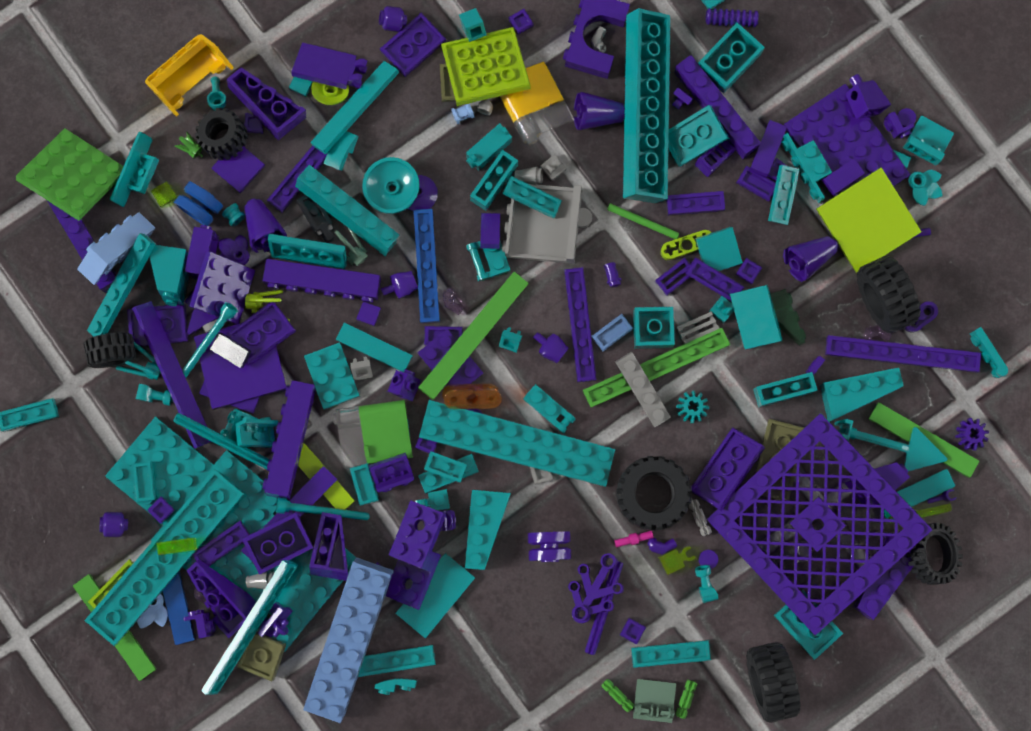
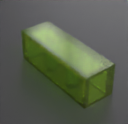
M196 538L157 543L158 555L197 550Z

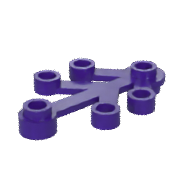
M607 553L601 557L602 568L593 585L589 576L590 567L587 564H580L578 566V573L582 577L587 596L582 602L579 592L581 584L577 581L569 583L568 588L572 592L575 603L572 617L576 622L586 623L590 620L592 614L602 611H613L615 605L611 600H604L602 604L591 606L594 599L623 593L624 587L618 582L613 583L612 586L600 589L610 569H614L617 566V558L613 554ZM609 558L613 559L612 565L607 564ZM583 566L587 567L586 573L581 572ZM574 583L578 585V588L575 591L572 590V585ZM616 585H619L621 588L619 592L614 590ZM607 602L611 603L610 609L605 608ZM581 610L585 611L584 617L579 616Z

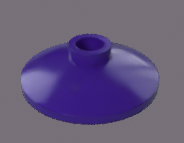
M418 175L419 189L422 190V193L407 208L413 212L414 210L430 209L437 200L438 191L435 183L423 175Z

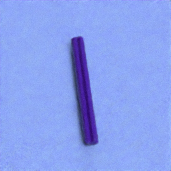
M617 561V566L614 569H610L605 588L618 582L623 567L622 562ZM614 594L602 597L600 604L604 600L612 601ZM607 602L605 608L609 609L611 603ZM606 611L596 614L585 649L587 654L595 655L608 615Z

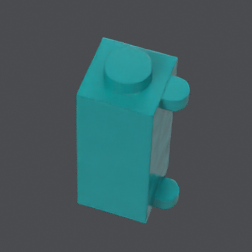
M499 123L466 152V162L471 168L476 167L478 171L481 170L512 143V136Z

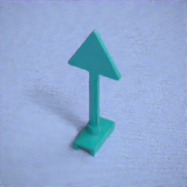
M849 419L835 422V426L840 427L838 431L846 440L859 439L905 452L904 466L908 471L948 460L917 427L912 429L910 441L907 445L857 431L856 428L852 427L853 421Z

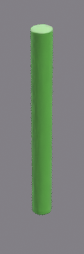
M609 204L607 210L673 239H677L679 233L616 205Z

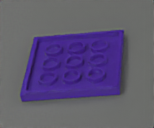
M239 324L220 329L218 333L221 332L227 336V333ZM208 333L194 336L197 348ZM214 338L200 358L213 410L283 391L287 388L276 346L251 365L246 362L244 368H239L210 350L215 340Z

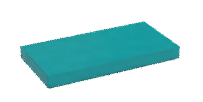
M269 234L268 243L272 258L346 269L347 257L345 246Z
M445 553L438 562L420 610L403 604L395 614L426 638L475 577Z

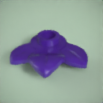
M239 235L235 240L224 238L219 241L218 246L222 252L220 256L241 265L248 263L250 254L247 251L248 241L244 236Z

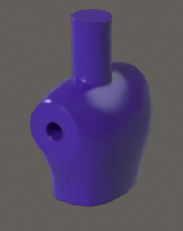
M412 271L399 272L390 276L391 285L381 288L383 296L395 292L400 299L417 290L418 286Z
M538 332L533 337L542 344L539 354L556 364L569 349L563 340L554 333L547 339Z

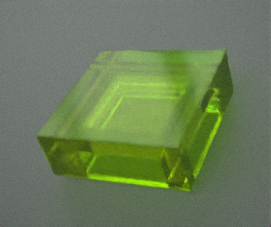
M167 181L151 190L161 208L177 198Z

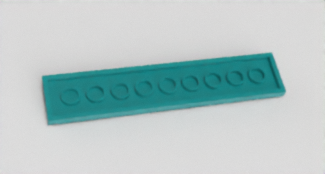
M432 400L428 401L419 438L603 487L607 485L615 449Z
M214 469L84 621L113 646H116L245 494Z

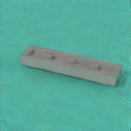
M633 352L615 361L653 427L671 418Z

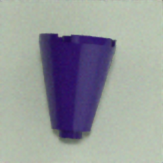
M580 92L576 95L574 110H577V117H574V123L577 130L623 122L625 118L623 103L585 92Z
M251 199L247 202L244 209L250 247L255 253H259L258 250H263L264 253L269 252V234L287 237V233L262 200Z
M826 236L789 246L783 252L785 265L789 263L791 269L788 271L796 280L800 282L806 281L837 252L838 244L834 238Z

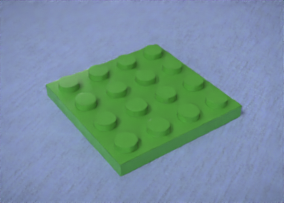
M64 128L16 175V180L80 221L117 183L124 166Z

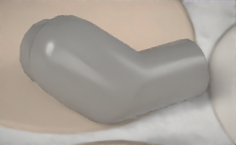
M601 26L598 27L593 35L591 44L593 50L605 53L607 47L606 45L604 46L602 39L607 31Z

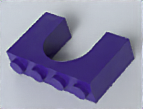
M581 0L579 4L581 12L580 15L576 14L573 24L576 26L575 32L571 31L568 40L571 45L569 49H565L563 60H566L565 67L608 79L614 56L591 49L584 41L583 32L594 22H606L624 28L630 4L618 0Z

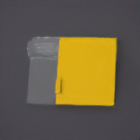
M544 61L526 68L531 89L500 96L524 144L532 145L539 140L538 137L542 133L574 121Z

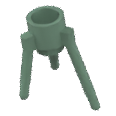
M348 228L358 247L353 248L339 231H335V234L350 250L348 253L350 257L346 255L347 261L351 265H361L368 258L366 254L368 251L363 247L357 235Z

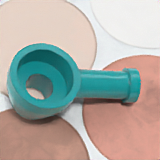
M215 76L210 79L212 92L207 96V102L214 111H216V108L223 110L226 105V96L220 91V78Z

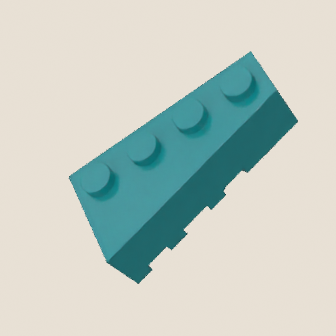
M900 368L821 384L820 389L827 420L829 422L903 387Z

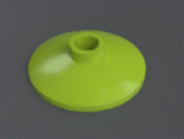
M313 82L311 91L318 102L325 105H336L347 98L349 85L346 89Z

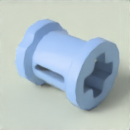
M470 104L457 109L451 108L456 124H460V121L467 118H474Z

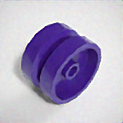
M570 531L528 533V543L530 545H540V548L529 550V561L559 562V560L571 559L570 548H559V544H568L571 541Z

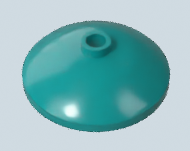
M395 157L383 158L373 163L366 171L362 184L363 193L367 202L377 211L386 214L399 213L409 208L416 200L419 192V178L415 169L405 160ZM396 186V190L390 191V187Z

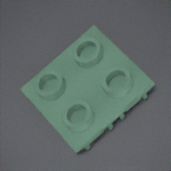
M637 679L633 718L672 723L676 683Z

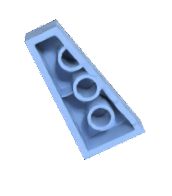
M139 212L133 217L129 215L122 225L117 224L110 234L105 233L98 243L93 242L86 249L88 253L77 270L95 285L103 273L107 275L117 263H121L127 257L139 233L150 237L155 227Z

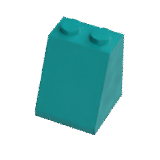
M155 245L150 255V261L157 290L167 305H183L189 281V275L185 272L188 252L186 249Z

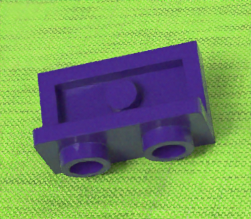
M406 453L369 465L377 492H387L395 486H405L414 480Z
M204 610L188 612V616L183 617L184 621L196 620L199 638L214 636L213 632L216 631L214 620H211L210 612L204 613Z

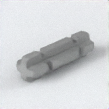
M694 499L689 504V508L693 511L692 515L697 526L700 527L701 535L707 536L712 533L711 528L707 525L708 522L702 508L700 509L699 501Z

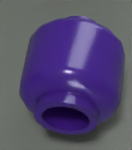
M386 6L383 10H380L379 25H382L384 30L399 32L403 26H406L407 15H404L402 8Z
M105 512L103 517H100L99 532H103L104 537H121L124 530H128V519H124L122 512Z

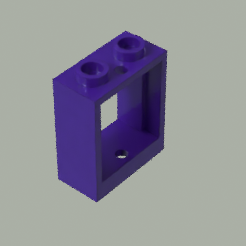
M200 225V228L194 227L185 267V272L192 279H198L206 251L217 254L220 238L215 231L211 230L212 227Z

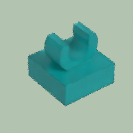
M721 296L709 312L712 311V314L724 323L733 313L734 308L731 302Z
M509 327L503 331L499 347L517 353L522 338L521 331L518 330L516 334L510 332L511 328Z

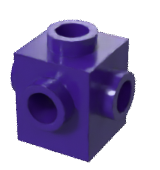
M406 369L404 372L396 370L388 392L400 398L413 401L421 380L414 377V372Z

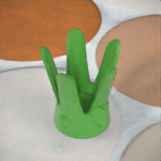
M186 132L188 135L186 138L179 137V140L185 146L175 145L176 148L188 153L193 159L198 155L203 157L200 154L203 148L194 141L188 132Z

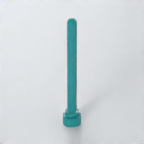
M225 302L221 307V316L182 371L185 378L192 371L227 319L234 318L238 312L237 308L232 304Z
M278 497L276 513L281 514L297 511L321 515L322 512L341 515L343 518L368 520L370 518L369 513L290 503L287 498Z

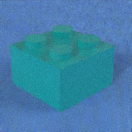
M635 307L633 310L634 349L673 348L675 345L673 307Z

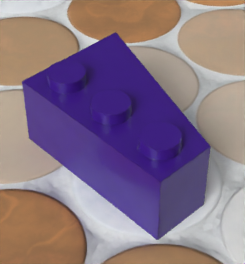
M322 512L309 565L310 575L343 581L347 580L348 568L341 515Z

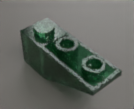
M786 289L771 293L779 328L799 346L803 345L806 334L803 328L800 329L798 321L800 319L797 311H794L792 308L793 299L791 294L787 293Z

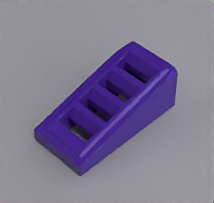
M725 140L701 155L697 159L695 166L706 177H709L736 149ZM721 145L727 151V153H725L719 146Z

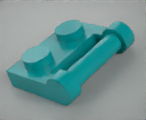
M480 241L466 245L468 252L471 253L478 274V282L511 271L505 253L502 251L501 241L499 249L483 248L490 268L489 272L484 271L477 250L480 249Z

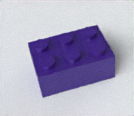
M297 512L242 538L259 575L280 565L282 560H290L313 548Z

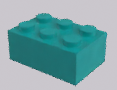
M736 23L698 64L715 86L724 94L759 58L765 47L741 25Z

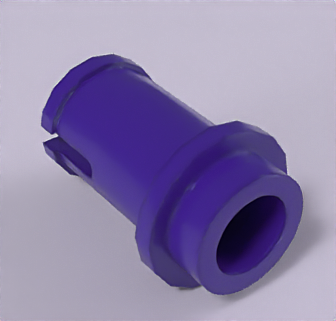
M615 262L605 264L604 268L608 279L607 285L610 288L621 285L620 281L622 279L618 276Z

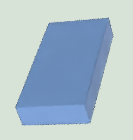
M620 314L591 337L602 352H604L632 331L633 327L624 315Z

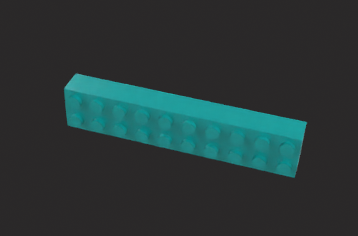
M640 8L626 16L623 198L657 203L668 199L670 15Z

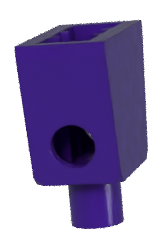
M859 74L849 79L853 87L846 92V97L856 120L879 115L891 105L875 81L863 82Z

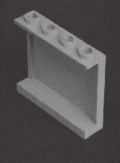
M529 184L562 200L561 205L553 219L511 198V204L507 205L509 222H505L507 240H503L502 251L505 252L507 258L575 264L583 191L582 185H574V188Z

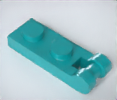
M982 327L969 333L974 346L978 347L982 352L983 360L991 366L992 376L1000 378L1007 375L1008 367Z
M536 384L523 398L526 403L563 434L567 430L566 427L576 420L573 415L567 412ZM560 414L564 417L561 423L556 420Z

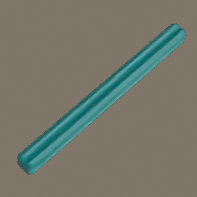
M180 413L176 414L173 420L176 424L267 470L270 459L247 447H238L237 442Z

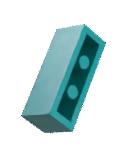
M502 150L471 193L470 201L487 211L518 167V160Z
M812 372L757 386L753 389L758 408L818 391Z

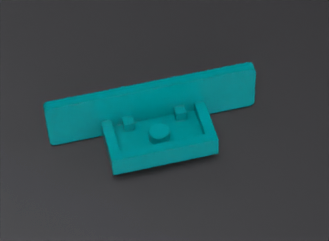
M138 132L110 197V201L121 207L125 206L131 190L142 194L146 193L159 162V159L147 155L153 139L143 132Z
M784 134L781 142L785 151H789L792 156L791 162L794 167L800 169V177L804 184H808L812 199L817 200L818 203L822 202L825 197L816 182L830 175L832 171L814 140L796 148L789 134Z

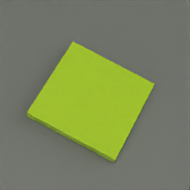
M514 27L486 33V36L469 42L468 38L441 44L457 106L531 89Z
M882 167L816 208L856 273H858L860 267L885 256L922 232Z

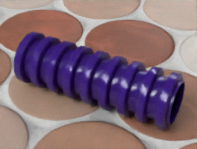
M708 8L706 11V24L710 25L712 23V25L718 24L719 26L721 24H724V26L730 24V26H733V24L738 23L742 27L745 25L747 27L751 25L756 27L759 14L756 10L754 12L751 10L740 12V10L734 11V9H731V11L725 9L723 11L722 9L717 10L714 8L711 10V8Z

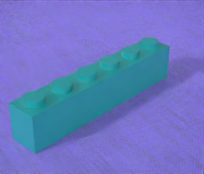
M308 165L299 175L295 186L297 189L381 254L386 256L397 243L400 234L312 166Z

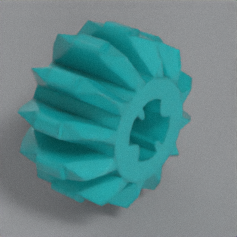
M691 391L690 397L685 392V399L679 397L678 401L682 404H677L676 408L682 409L678 416L685 414L684 422L688 417H690L691 424L694 423L695 418L698 422H701V416H707V413L703 410H708L709 406L703 404L708 400L705 398L701 401L702 393L695 397V391ZM689 403H691L692 405L696 404L697 408H695V410L697 411L694 412L693 409L689 410Z

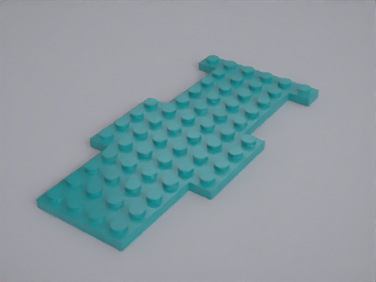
M154 417L105 475L106 478L136 502L132 464L153 462L156 499L158 500L162 496L176 511L163 523V526L151 541L155 539L214 469L245 495L200 548L240 520L251 534L263 528L275 516L274 513L276 512L278 498L267 496L265 490H263L264 480L229 451L226 450L218 461L213 464L157 417ZM157 500L138 502V504L147 511ZM242 543L209 567L246 591L257 602L264 589L247 588L246 577L258 574L254 563L241 551L245 546ZM313 548L289 560L297 563L298 567L276 600L283 607H290L293 610L287 618L289 621L286 626L289 630L288 634H279L278 637H271L286 643L284 652H286L343 582V580L310 575L309 565ZM345 548L349 574L352 562L357 557ZM193 556L183 566L186 570L196 562ZM279 565L270 569L269 571L275 572Z

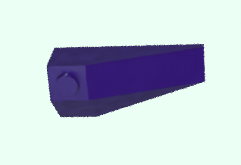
M198 559L187 570V573L197 591L202 592L204 595L206 607H210L215 615L213 617L214 622L230 638L241 628L256 601L246 591Z

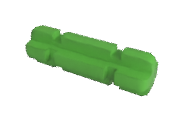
M606 679L601 685L606 692L608 691V694L619 705H622L626 712L631 711L634 704L627 700V697L616 686L614 687V684L609 679Z
M687 680L686 690H683L679 702L680 707L676 711L677 717L686 718L687 708H690L694 696L693 691L697 687L696 682Z

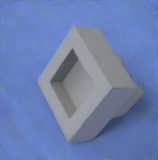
M555 154L540 166L551 181H554L567 170Z
M364 357V361L359 362L354 358L353 363H350L354 381L373 377L370 360L367 357Z

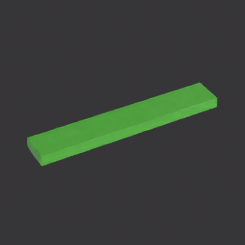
M879 402L868 420L908 443L912 429L917 427L946 456L948 460L942 463L968 478L972 476L979 463V460Z
M88 574L74 584L73 587L92 612L94 608L88 601L100 590V587L91 574ZM129 630L115 647L137 679L141 681L157 668Z

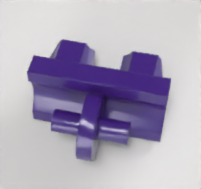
M275 602L269 611L272 616L270 618L266 616L259 627L258 634L261 637L264 635L278 637L279 634L287 635L289 632L286 627L289 623L287 618L293 610L290 607H283L279 602Z

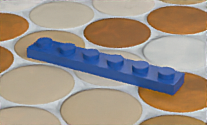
M433 209L414 210L420 323L440 322Z

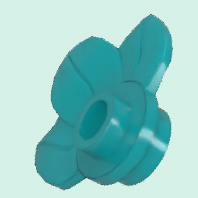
M927 170L924 173L914 172L909 176L908 184L913 189L912 196L918 204L925 206L928 198L937 199L943 196L941 188L936 183L942 176L939 172ZM919 179L920 184H916L914 180Z

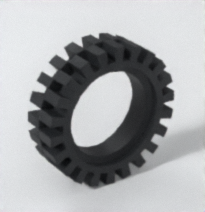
M930 523L928 525L933 530L910 550L911 553H906L907 558L911 557L912 560L908 562V565L914 566L911 571L913 574L917 573L916 578L918 580L921 579L922 583H927V585L950 583L957 577L955 574L960 572L957 567H962V562L958 561V559H963V554H958V550H962V547L957 546V543L960 541L958 538H953L956 533L950 531L951 528L949 526H945L943 523ZM931 536L939 541L943 551V563L939 571H934L930 567L926 557V544Z

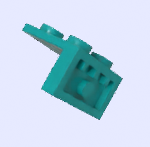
M920 116L903 148L936 166L942 161L945 155L944 151L954 133L930 119Z

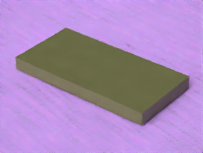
M768 419L762 442L765 449L759 456L755 474L804 428ZM797 463L786 473H796ZM786 476L787 487L793 486L795 476ZM782 477L772 486H782ZM772 489L771 499L782 500V490ZM768 490L761 497L768 498ZM785 490V500L790 499L792 490Z

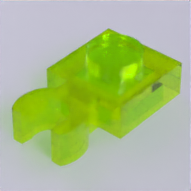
M690 546L683 548L680 554L675 549L658 557L667 575L685 567L683 561H692L696 558L695 555L691 557L686 556V551L691 549Z

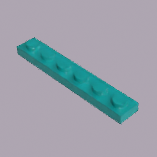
M139 233L90 323L87 331L93 337L109 332L151 255L156 243L145 234Z

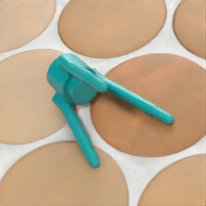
M134 342V347L149 358L152 363L148 362L144 367L130 361L125 362L127 365L143 372L117 366L116 369L144 376L151 380H158L161 372L155 358Z

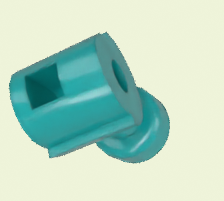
M138 385L135 399L151 403L152 400H161L164 405L171 406L173 399L169 390L162 393L153 390L147 385Z
M710 565L696 567V576L701 578L702 586L699 587V593L702 602L707 603L718 600V593L711 585L708 576L711 574Z

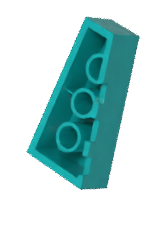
M472 490L465 568L485 570L511 493Z

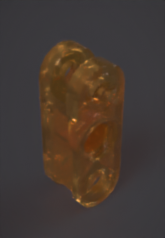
M452 384L446 386L442 391L444 403L450 409L496 408L502 400L499 389L494 384ZM470 394H476L473 399H468L467 397Z

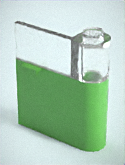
M405 400L336 409V413L332 414L333 423L338 426L344 467L377 463L406 453L407 458H413Z

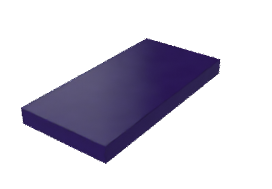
M732 427L691 486L692 493L722 511L765 447Z

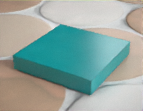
M733 227L695 238L701 260L717 271L743 263Z

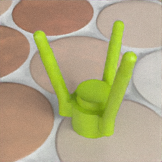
M283 290L247 294L245 300L246 309H252V313H256L260 310L259 308L263 307V302H281V298H263V296L282 294Z

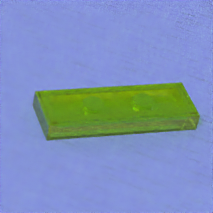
M951 503L917 510L916 512L923 518L949 512L952 510Z

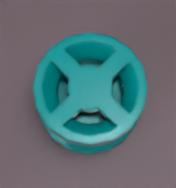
M237 203L230 205L222 213V216L229 220L231 227L238 225L246 217L245 213L239 210Z

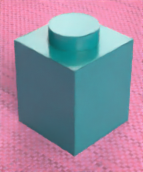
M476 8L459 14L462 28L469 42L487 35L484 23Z

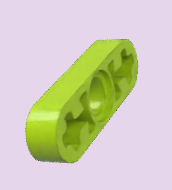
M702 230L666 242L661 248V256L665 260H673L697 252L699 250L696 247L694 237L698 238L712 232ZM685 240L691 241L692 249H683L682 242ZM676 243H678V248L681 253H678V250H675L672 252V256H670L669 253L665 254L667 247H669L670 249H674L677 247Z

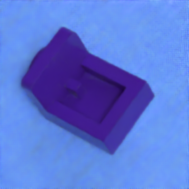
M895 111L889 113L884 118V126L888 132H891L894 139L897 137L902 139L909 136L911 130L915 127L912 123L903 128Z

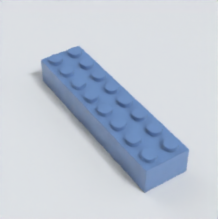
M356 558L352 562L303 709L304 711L341 723L394 570L360 558Z

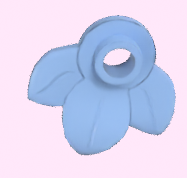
M161 593L156 598V604H151L137 620L140 628L149 626L153 621L162 627L166 624L168 612L163 605L164 598Z

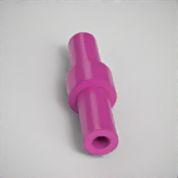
M647 531L640 534L632 533L628 537L614 540L617 548L631 544V546L636 545L640 541L654 537L652 531Z

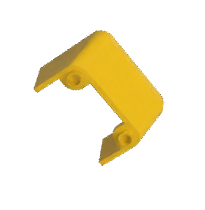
M200 34L150 74L145 83L177 117L179 114L176 110L183 105L184 98L182 96L210 72L212 74H220L225 70L226 66L230 70L234 67L213 42Z

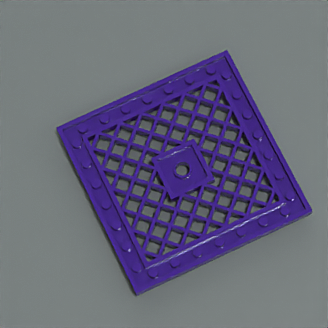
M821 413L735 492L722 511L717 509L707 519L814 635H817L933 530ZM820 441L824 446L815 445ZM814 449L825 450V460H814ZM811 450V460L801 459ZM828 450L838 461L828 460ZM797 463L796 473H786ZM800 463H811V474L800 473ZM814 463H824L825 474H814ZM828 464H839V475L828 474ZM842 465L852 475H842ZM786 476H796V487L786 486ZM782 477V486H772ZM800 477H810V487H799ZM814 477H825L824 488H813ZM828 478H839V488H828ZM842 478H852L853 489H842ZM856 479L866 490L856 489ZM772 489L782 490V500H771ZM768 490V499H758ZM785 490H796V501L785 500ZM799 490L810 491V501H799ZM813 491H824V501L819 496L813 501ZM827 492H838V502H827ZM842 492L853 493L852 503H841ZM856 493H867V504L856 503ZM870 494L880 504H870ZM757 502L768 503V513H757ZM754 503V513L744 512ZM771 503H782V513H771ZM785 504H796V513L785 514ZM799 504L809 505L799 514ZM829 506H838V516ZM841 506H852V517H841ZM855 507H867L866 518L855 517ZM870 507L881 508V518H869ZM884 509H885L894 519L884 518ZM739 516H740V524H738V523L735 521V519H737ZM743 516H754L753 526H743ZM757 516L767 517V527H757ZM771 517H781V528L771 527ZM785 518H795L790 522L794 528H785ZM821 519L824 523L823 528L820 530L815 529L812 525L813 520ZM842 520H852V531L842 530L846 526ZM855 521H866V532L855 531ZM869 521L881 522L880 532H869ZM884 522H895V533L883 532ZM898 523L903 527V529L899 532ZM745 530H753V539ZM757 530H767V541L757 540ZM771 531H781V541H770ZM784 531L795 532V542H784ZM798 533H799L808 543L798 542ZM841 534H852L851 545L840 544ZM837 535V544H827ZM855 535H866V545H855ZM869 535L880 536V546H869ZM883 536H894L883 546ZM758 544H767V554ZM770 545H781V555H770ZM784 545L795 546V556L784 555ZM798 546H809V557L798 556ZM812 547L816 552L823 547V557H812ZM826 547L837 548V558H827ZM840 548H851V559L840 558ZM854 549H866L865 559H854ZM869 549L878 550V551L868 560V557H869ZM771 558L780 559V568ZM784 559L794 560V570L784 569ZM798 560H808V570H798ZM812 560L823 561L822 571H812ZM826 561L837 562V572L826 571ZM840 562H851V573L840 572ZM854 563H864L854 572ZM785 573H794V583ZM797 574H808V584H797ZM811 574L822 575V585L811 584ZM825 575L836 576V586L825 585ZM840 576H850L839 586ZM799 588H808V597ZM811 588L822 589V599L811 598ZM825 589H835L825 599ZM812 602H818L820 604L816 607Z

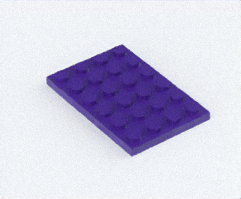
M846 84L784 124L787 127V133L798 148L814 140L832 173L853 158H855L865 172L863 176L835 194L833 198L881 167L893 187L910 176L908 170L870 117L856 120L846 97V92L850 90Z

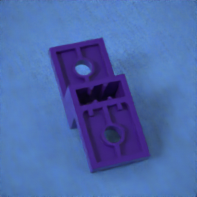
M410 500L389 556L398 559L394 568L386 597L420 610L441 557L440 554L432 550L447 514ZM420 521H424L425 527L423 530L419 531L417 527L418 523ZM411 579L413 583L412 587L407 590L405 587V583L407 580Z

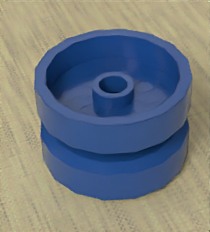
M189 181L184 187V192L191 199L184 195H178L173 203L200 224L209 226L213 221V217L206 209L218 214L223 205L207 190Z

